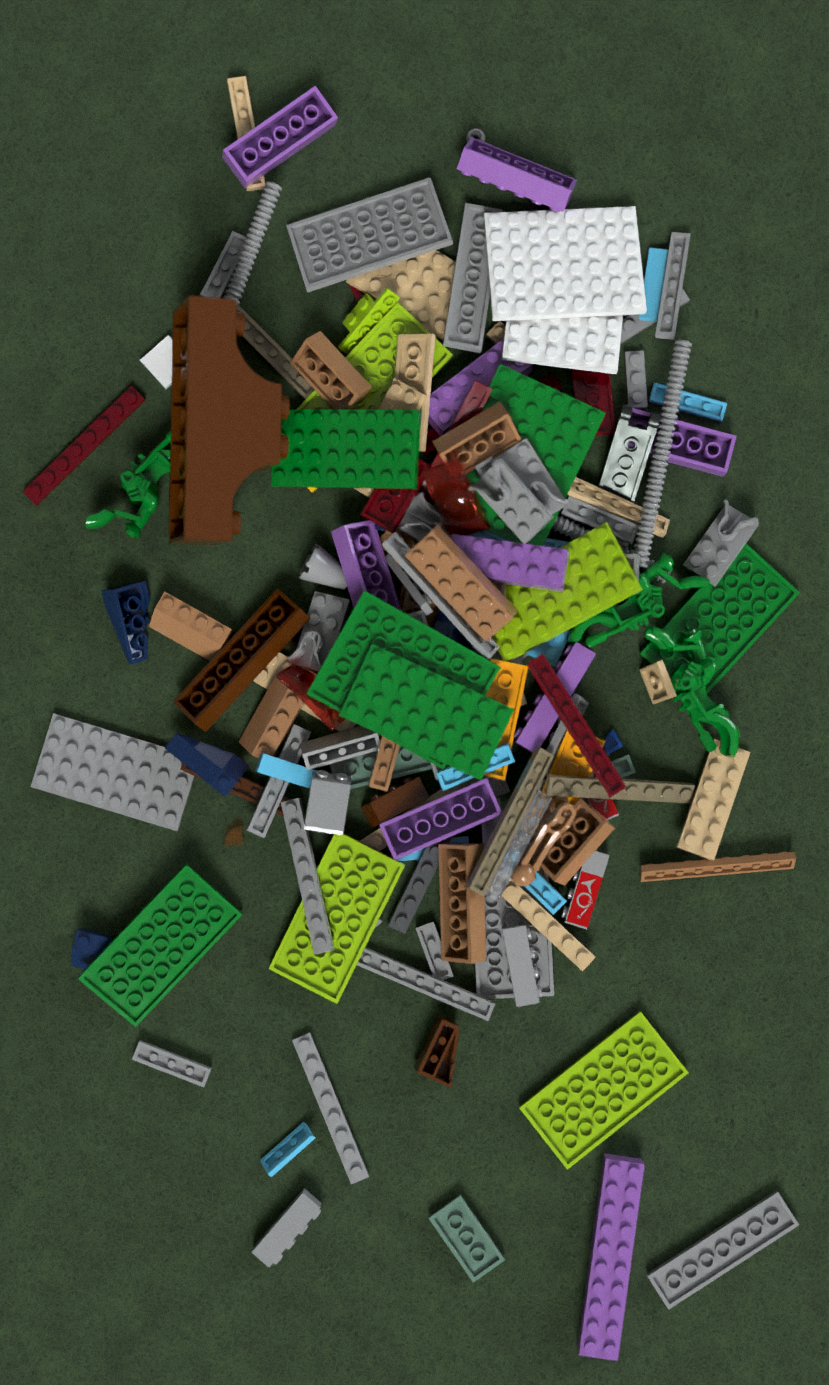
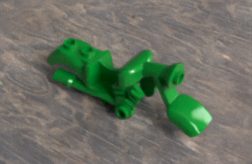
M171 430L166 434V438L149 453L147 458L142 454L138 455L140 458L139 463L141 464L136 465L131 461L132 471L125 470L121 473L122 487L126 491L131 505L141 506L137 514L132 515L116 509L113 511L104 509L97 514L87 517L86 529L104 527L115 517L131 521L130 523H124L126 527L125 532L132 539L134 537L140 538L141 529L147 523L151 514L155 513L159 507L157 482L161 476L170 472V450L162 449L170 443Z
M663 551L656 562L651 564L642 573H639V583L643 590L639 591L638 594L628 597L623 604L612 606L571 628L568 632L567 642L579 641L584 631L594 623H600L610 628L614 627L606 632L600 631L587 637L585 643L587 647L591 648L606 641L607 637L620 631L623 632L627 628L639 630L638 622L640 626L644 624L647 626L649 624L648 618L662 617L665 611L662 601V588L650 584L658 575L673 587H678L681 590L685 588L706 587L710 579L701 576H689L677 581L665 572L673 571L672 565H674L672 557Z
M653 626L647 627L644 636L659 649H668L669 652L692 651L694 662L690 661L688 664L680 663L670 677L677 694L673 698V702L675 703L678 700L682 702V706L678 708V711L686 710L706 751H714L717 745L699 721L713 725L719 732L720 753L726 757H735L739 747L740 730L729 718L730 714L723 704L714 703L706 694V685L710 682L716 671V663L706 656L705 648L701 641V629L696 630L693 628L685 633L686 637L682 640L689 645L676 646L674 640L664 630Z

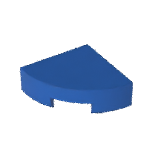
M614 729L605 737L603 748L606 755L623 746Z

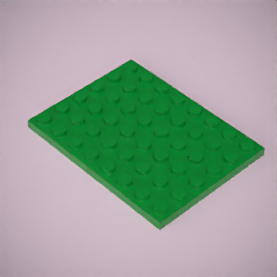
M500 364L489 386L493 390L481 412L501 402L521 440L527 438L561 494L566 499L606 413ZM476 469L454 481L449 472L434 503L435 507L506 540L523 543L477 491H469L468 487L474 485L481 478ZM559 511L552 515L553 518L527 544L544 545Z
M363 591L306 694L340 712L371 643L484 696L501 667L372 594ZM391 740L444 770L446 764Z

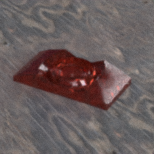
M459 459L423 471L429 494L437 504L443 524L451 535L468 536L490 528L474 491H469L468 489L471 484Z
M292 664L277 674L331 730H334L346 720L339 716L340 712L306 694L315 679L313 673Z

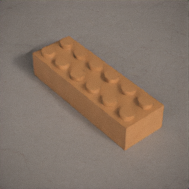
M438 524L406 553L405 557L485 642L511 621L518 610Z
M460 842L438 844L441 960L467 964L486 961L485 894L482 896L465 887L483 852V844Z

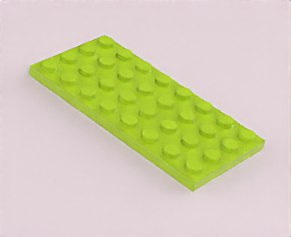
M398 302L345 357L372 386L364 399L352 410H379L395 378L398 334H431ZM436 338L432 378L453 357V354ZM314 390L296 410L333 409Z
M607 522L560 547V549H567L569 552L563 592L506 584L505 597L518 611L511 621L491 637L500 647L498 652L502 661L510 662L643 590Z
M344 833L343 835L334 834L317 868L335 950L314 954L303 901H301L269 969L338 1004L406 864L398 860L394 861V858Z
M639 1010L522 1103L519 1108L568 1170L689 1072Z

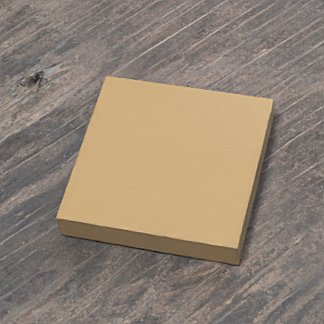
M663 660L639 669L652 704L677 696Z

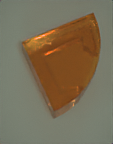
M243 825L233 828L227 834L224 846L244 845Z

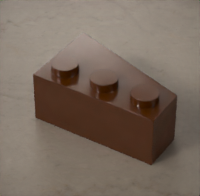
M411 776L401 781L402 786L397 788L394 785L388 788L387 794L381 797L377 794L369 798L370 803L360 807L371 828L429 798L419 777L413 779Z
M438 1014L414 1065L417 1073L452 1088L455 1052L457 1051L460 1028L455 1021Z

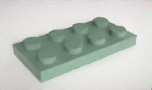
M461 1194L428 1216L473 1283L505 1261L504 1256Z

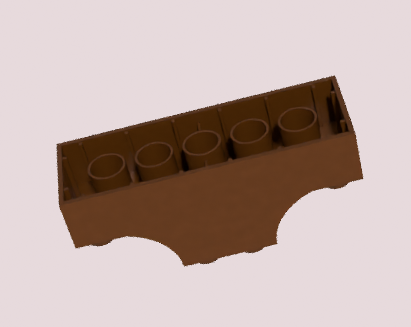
M188 296L173 310L168 544L218 545L231 542L232 535H239L241 529V514L239 511H233V497L239 485L252 472H259L280 464V458L286 459L288 455L289 440L287 435H281V419L288 418L290 408L289 397L281 395L282 384H276L261 378L251 370L242 358L236 345V336L242 337L244 334L245 316L244 313L236 312L237 300Z

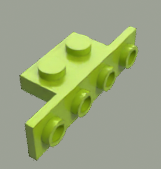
M387 287L376 301L366 293L342 322L350 333L338 348L349 354L390 311L400 297Z

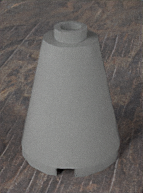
M314 544L311 548L313 553L306 557L299 573L301 575L298 578L344 590L347 587L341 563L320 545Z

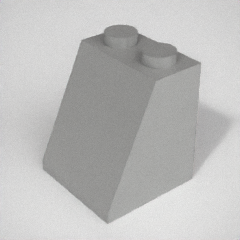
M324 770L313 771L306 809L305 830L343 835L351 776L343 773L331 774Z

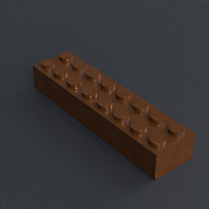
M277 588L173 702L194 724L206 732L311 618Z

